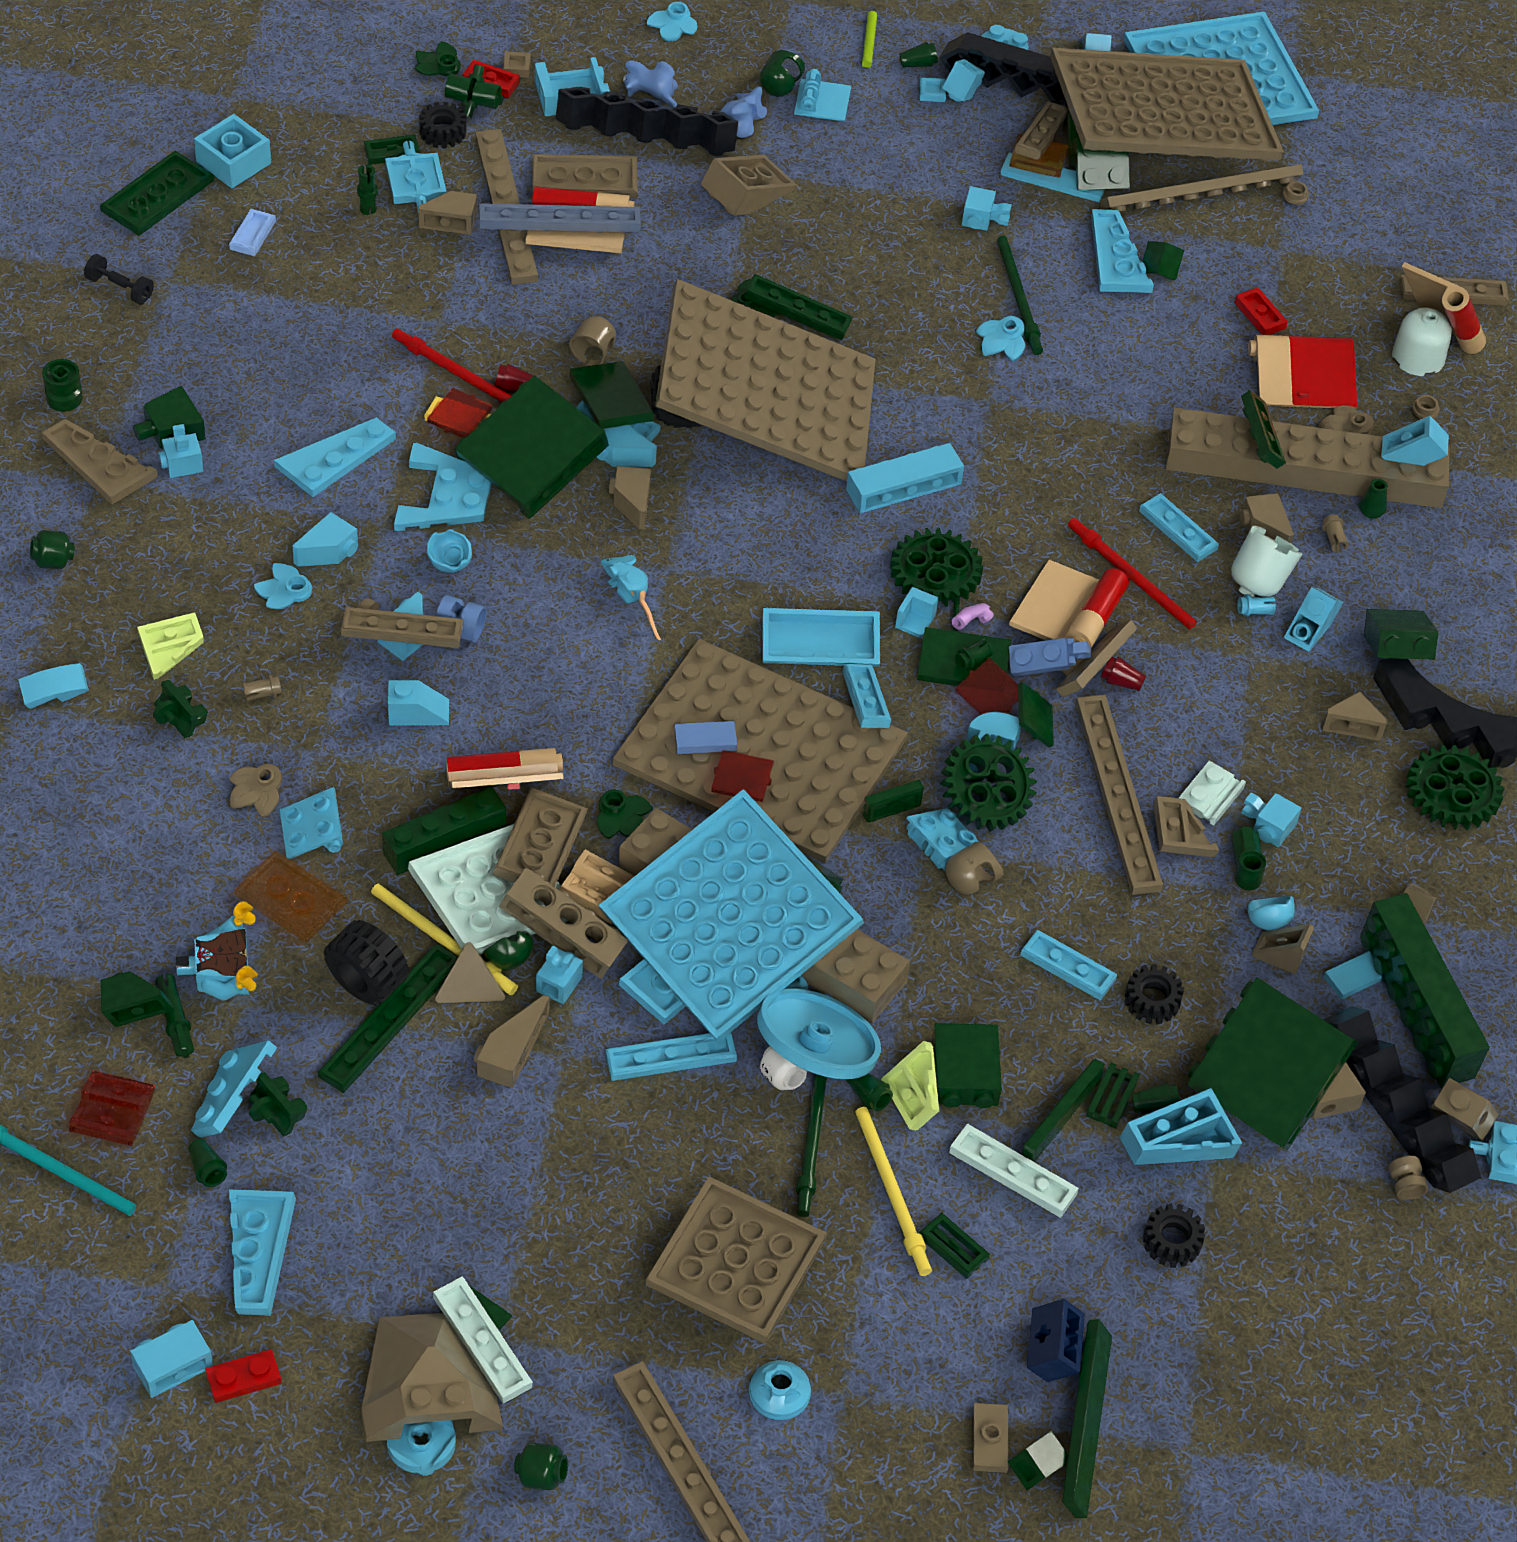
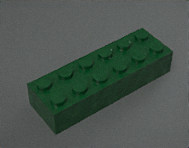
M1404 893L1373 902L1360 934V940L1364 949L1370 951L1374 958L1375 971L1378 975H1383V980L1387 985V993L1390 999L1396 1002L1403 1024L1409 1027L1414 1037L1416 1049L1418 1052H1422L1427 1062L1430 1076L1437 1080L1441 1088L1444 1087L1449 1078L1458 1083L1475 1079L1490 1046L1409 895Z

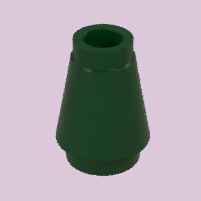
M924 42L899 53L902 68L932 67V64L938 63L934 43L928 44V42Z
M1374 479L1359 502L1362 514L1368 518H1379L1387 510L1388 485L1384 480Z
M869 1073L859 1078L846 1079V1082L867 1109L881 1111L892 1099L893 1093L890 1090L889 1084Z
M1168 1082L1132 1094L1134 1112L1152 1113L1179 1102L1177 1085H1168Z
M197 1139L189 1145L188 1151L197 1181L206 1187H215L221 1184L227 1177L226 1162L211 1148L206 1140Z

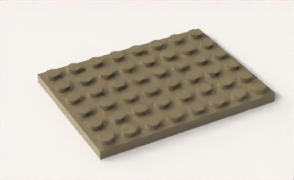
M1052 48L1050 58L1083 149L1091 151L1138 152L1141 154H1178L1192 157L1248 158L1264 161L1282 159L1284 151L1245 60Z
M677 279L672 289L655 407L847 481L849 471L865 467L876 359Z
M698 639L613 758V765L713 812L717 811L744 789L802 853L826 864L865 804V797L871 795L905 743L908 732L892 725L889 728H861L854 708L704 640ZM734 721L737 751L677 754L674 733L675 724Z

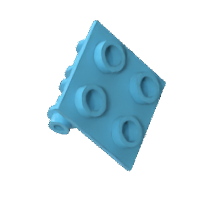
M811 69L806 73V78L800 81L794 115L845 122L851 85L822 82L819 71Z
M334 787L280 809L286 859H292L323 845L330 852L340 851L343 839Z
M948 808L911 815L906 818L910 822L906 827L908 836L913 839L921 850H925L926 856L931 855L930 859L938 869L942 868L944 871L946 863L952 855L974 842H979L976 836L958 820L956 814Z

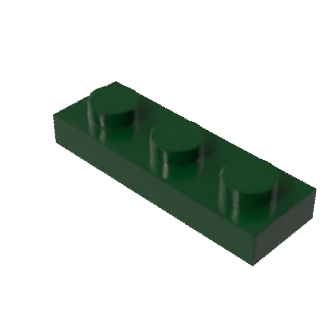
M1249 390L1241 395L1244 404L1242 410L1250 422L1251 428L1249 431L1257 443V455L1264 463L1268 462L1278 469L1286 464L1266 402Z

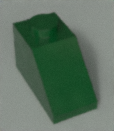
M130 971L117 973L112 977L100 980L101 1012L114 1027L174 1011V1004L161 989Z

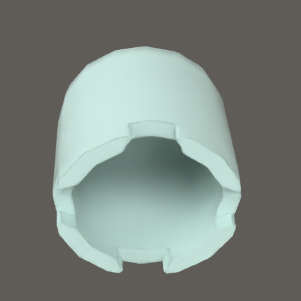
M1418 308L1409 312L1401 323L1392 351V357L1400 364L1399 368L1417 376H1424L1425 373L1434 371L1435 373L1439 372L1445 364L1451 340L1452 326L1450 321L1442 312L1432 308Z
M1252 526L1233 561L1231 572L1234 581L1241 586L1239 591L1242 594H1249L1250 597H1255V595L1271 597L1282 588L1301 558L1302 553L1298 552L1299 549L1279 536L1275 540L1265 536L1266 529L1258 526Z

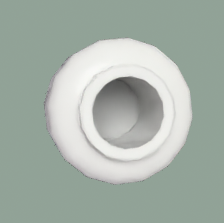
M771 1046L765 1050L760 1069L774 1087L779 1090H793L805 1081L807 1070L789 1062Z

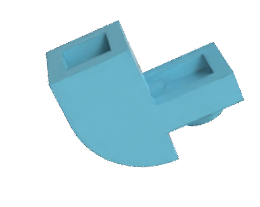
M1001 712L982 714L971 722L967 740L970 742V739L977 735L981 741L985 734H989L992 742L999 735L1002 745L1006 744L1009 740L1012 741L1010 749L1014 751L1021 731L1019 717ZM970 763L969 768L972 771L978 772L977 767Z

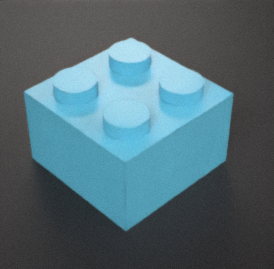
M232 114L194 138L196 162L231 189L271 164L270 140L235 114Z

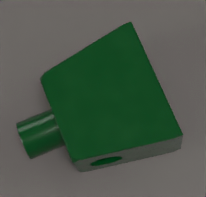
M182 386L146 403L143 406L145 421L133 425L138 441L153 436L161 449H163L162 439L174 437L172 426L184 424L185 434L196 433L198 441L206 439L204 420Z

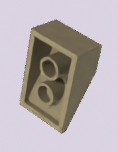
M765 155L714 158L701 182V185L708 191V194L718 200L725 207V210L733 216L751 214L795 190L798 186Z

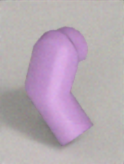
M985 603L965 607L952 619V625L956 629L961 630L976 617L979 618L981 623L985 624L993 618L994 613L989 609L990 606Z

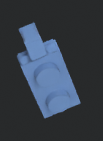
M1060 638L1009 646L1011 674L1013 676H1023L1071 669L1070 666L1076 665V660L1091 658V646L1087 641L1074 642V638Z

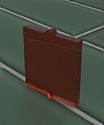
M452 388L429 415L427 422L444 429L445 433L451 432L464 438L478 427L479 423L492 410V405L475 398L474 394L468 395Z
M991 658L987 659L975 671L971 670L969 676L955 688V691L980 715L989 712H1011L1012 706L1018 702V684Z
M722 750L718 767L714 768L715 778L711 792L734 797L744 789L754 801L763 803L767 786H770L772 782L770 775L774 761Z

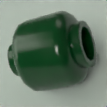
M41 530L36 537L31 539L30 559L35 560L36 565L40 568L63 569L67 565L68 560H73L74 543L69 542L68 535L63 531Z
M529 1443L525 1446L522 1453L516 1455L514 1471L516 1474H519L520 1482L526 1488L554 1490L567 1477L568 1458L566 1455H563L562 1450L557 1445Z

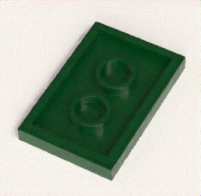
M925 627L917 680L1004 693L1011 640ZM982 639L988 640L987 643L990 642L993 648L992 656L976 663L971 670H961L957 666L955 655L959 649H967Z

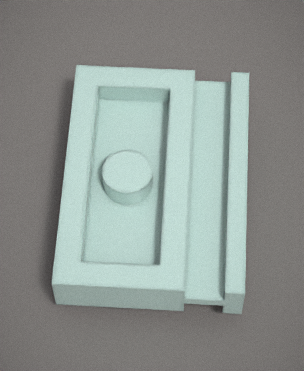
M1208 761L1179 798L1186 799L1193 809L1194 815L1201 819H1207L1214 826L1244 789L1246 781L1241 780L1240 782L1234 778V774Z

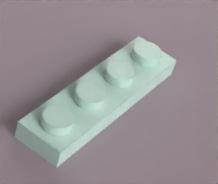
M966 1124L950 1146V1154L1060 1218L1077 1196L1078 1187L969 1124Z
M463 1276L433 1292L435 1302L452 1325L502 1404L532 1388V1380Z

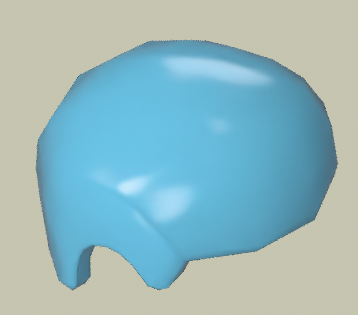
M452 529L442 533L434 532L427 542V556L437 570L444 573H455L464 569L470 563L472 558L471 543L465 535Z
M1292 896L1252 900L1248 905L1250 921L1255 926L1267 931L1277 930L1288 925L1295 914Z

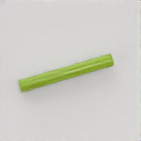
M870 11L867 15L862 66L866 68L872 66L878 16L875 11Z

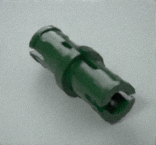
M362 165L358 169L359 184L357 186V194L360 197V212L364 215H369V207H371V214H374L377 210L376 196L378 195V187L375 184V168L371 165H366V173L364 174V167Z

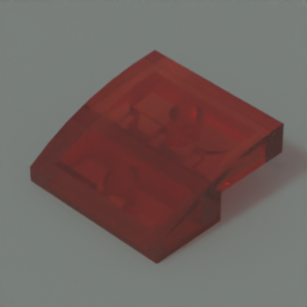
M93 1070L81 1090V1102L69 1121V1131L132 1146L151 1103L155 1085Z

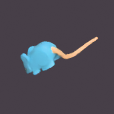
M634 555L601 560V565L612 578L608 583L612 588H618L617 593L626 604L639 600L647 614L654 635L658 640H661L650 609L645 602L648 577L643 570L633 566L636 562V557Z

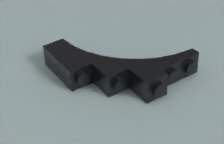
M1388 658L1378 661L1373 679L1404 730L1412 728L1422 729L1431 723L1447 750L1452 749L1453 745H1456L1458 748H1465L1473 743L1482 759L1490 760L1488 768L1499 766L1506 768L1516 761L1517 717L1483 711L1451 698L1423 677L1409 659Z

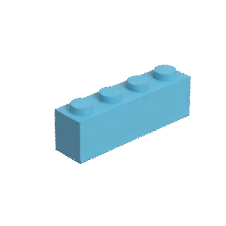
M947 443L849 471L846 491L859 513H864L961 485L964 465L952 445Z

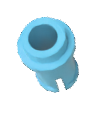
M1245 594L1243 597L1238 598V613L1243 614L1244 617H1249L1250 614L1274 615L1276 604L1271 603L1275 602V598L1250 597L1249 594Z

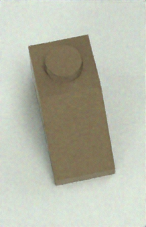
M449 191L420 205L419 228L472 235L477 216V194Z
M617 466L616 477H610L609 494H614V506L635 526L645 530L651 469Z
M1279 494L1246 497L1243 509H1240L1239 518L1241 525L1246 526L1248 533L1252 526H1258L1266 529L1265 536L1273 540L1279 536L1292 544L1294 533Z

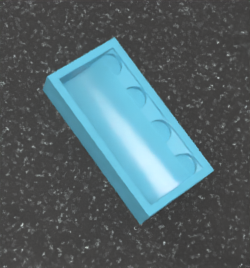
M763 608L762 661L763 663L840 666H844V664H866L880 667V612Z

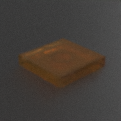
M1018 134L1009 166L1059 178L1068 145L1052 141L1038 161L1014 153L1016 144L1023 136Z

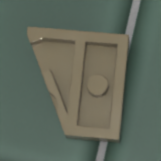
M1163 796L1155 798L1153 806L1160 852L1215 857L1219 851L1216 843L1210 844L1203 834L1205 827L1194 816L1193 809L1186 799Z

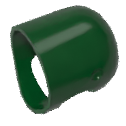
M777 50L773 52L760 73V83L763 89L776 97H783L791 93L795 82L801 78L805 71V63L801 57L790 51ZM790 58L798 65L800 75L793 77L782 66L785 59Z

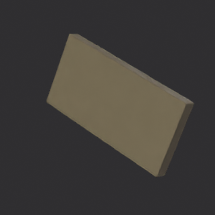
M532 154V197L534 186L630 195V198L638 199L637 156Z
M531 787L495 866L493 875L515 883L527 867L533 872L540 873L548 883L555 887L588 808Z

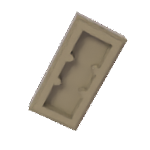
M974 1403L973 1471L1007 1473L1008 1405Z

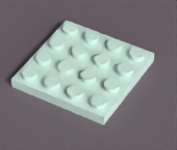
M514 824L409 862V872L461 949H463L467 942H471L480 955L485 949L504 937L511 941H517V931H527L530 935L536 934L499 907L514 883L493 875V872ZM557 882L555 888L559 890L561 885ZM535 900L538 905L545 906L542 901ZM560 918L564 923L568 921L565 918Z

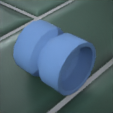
M445 595L440 602L436 616L463 619L461 639L476 643L485 625L487 608L472 602L464 605L462 599Z

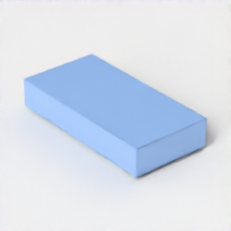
M250 209L229 243L230 250L255 256L276 222L275 215Z

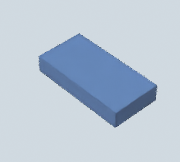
M734 721L674 725L677 754L737 751Z

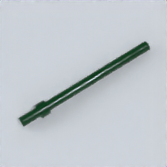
M1000 236L997 239V243L1024 323V336L1029 341L1033 354L1039 355L1043 352L1040 341V329L1038 324L1034 323L1006 236Z
M814 1074L802 1173L797 1179L796 1192L799 1194L796 1214L800 1217L809 1216L811 1198L815 1195L817 1184L814 1174L827 1077Z

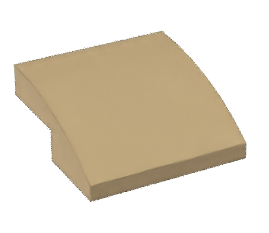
M585 849L559 890L565 891L571 896L573 901L583 908L592 910L598 918L612 925V922L600 910L599 904L631 880L634 875Z

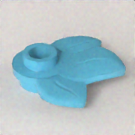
M682 2L671 3L665 11H656L647 20V26L660 28L661 38L667 42L676 41L681 37L682 33L693 35L697 30L696 20L690 17L687 5Z
M1007 316L1000 321L989 320L982 323L976 330L979 336L984 337L982 342V353L984 356L1004 351L1008 359L1015 362L1025 349V342L1022 338L1024 323L1018 317ZM1009 326L1015 327L1014 329H1007Z
M281 563L273 564V579L254 584L257 594L264 599H268L266 607L271 609L289 607L293 602L304 601L312 594L310 581L305 576L300 575L293 566Z

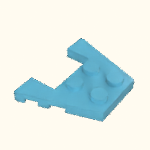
M413 443L409 468L437 471L429 507L419 508L398 505L394 531H405L406 527L419 526V529L430 528L431 524L447 523V525L484 521L492 483L465 461L419 443Z

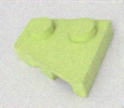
M195 612L137 627L153 679L161 677L204 643L203 634Z

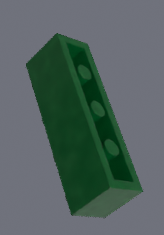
M492 786L383 832V854L398 876L409 871V862L506 827V806Z

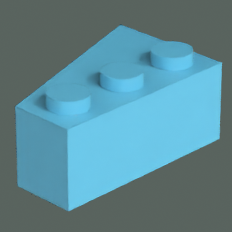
M1212 1088L1128 1122L1119 1137L1134 1165L1233 1158L1242 1145Z

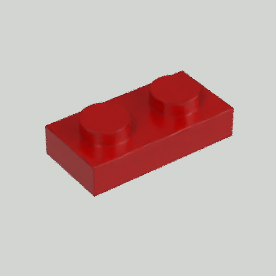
M474 59L462 74V76L469 77V74L473 73L474 65L483 66L482 77H484V81L501 85V95L508 99L520 83V75Z
M1258 287L1236 295L1234 303L1261 335H1271L1286 329L1288 321Z
M272 1349L205 1368L214 1403L282 1384Z

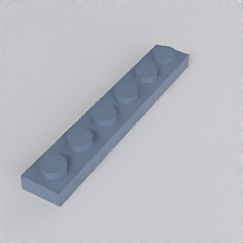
M479 203V228L518 231L640 232V207Z

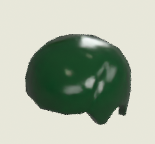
M517 931V941H511L504 937L485 949L482 954L497 968L513 970L521 966L529 958L533 948V938L527 931Z

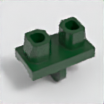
M170 680L162 681V693L154 702L156 708L153 712V717L160 724L169 722L176 727L184 738H188L193 735L195 726L205 723L208 711L202 704L194 706L190 704L192 694L186 685L175 687Z
M265 1072L261 1073L256 1079L257 1085L250 1094L249 1101L253 1106L249 1110V1116L256 1122L265 1119L268 1123H272L283 1137L292 1133L294 1124L305 1117L307 1105L301 1098L288 1100L287 1095L290 1089L287 1081L282 1076L270 1079Z

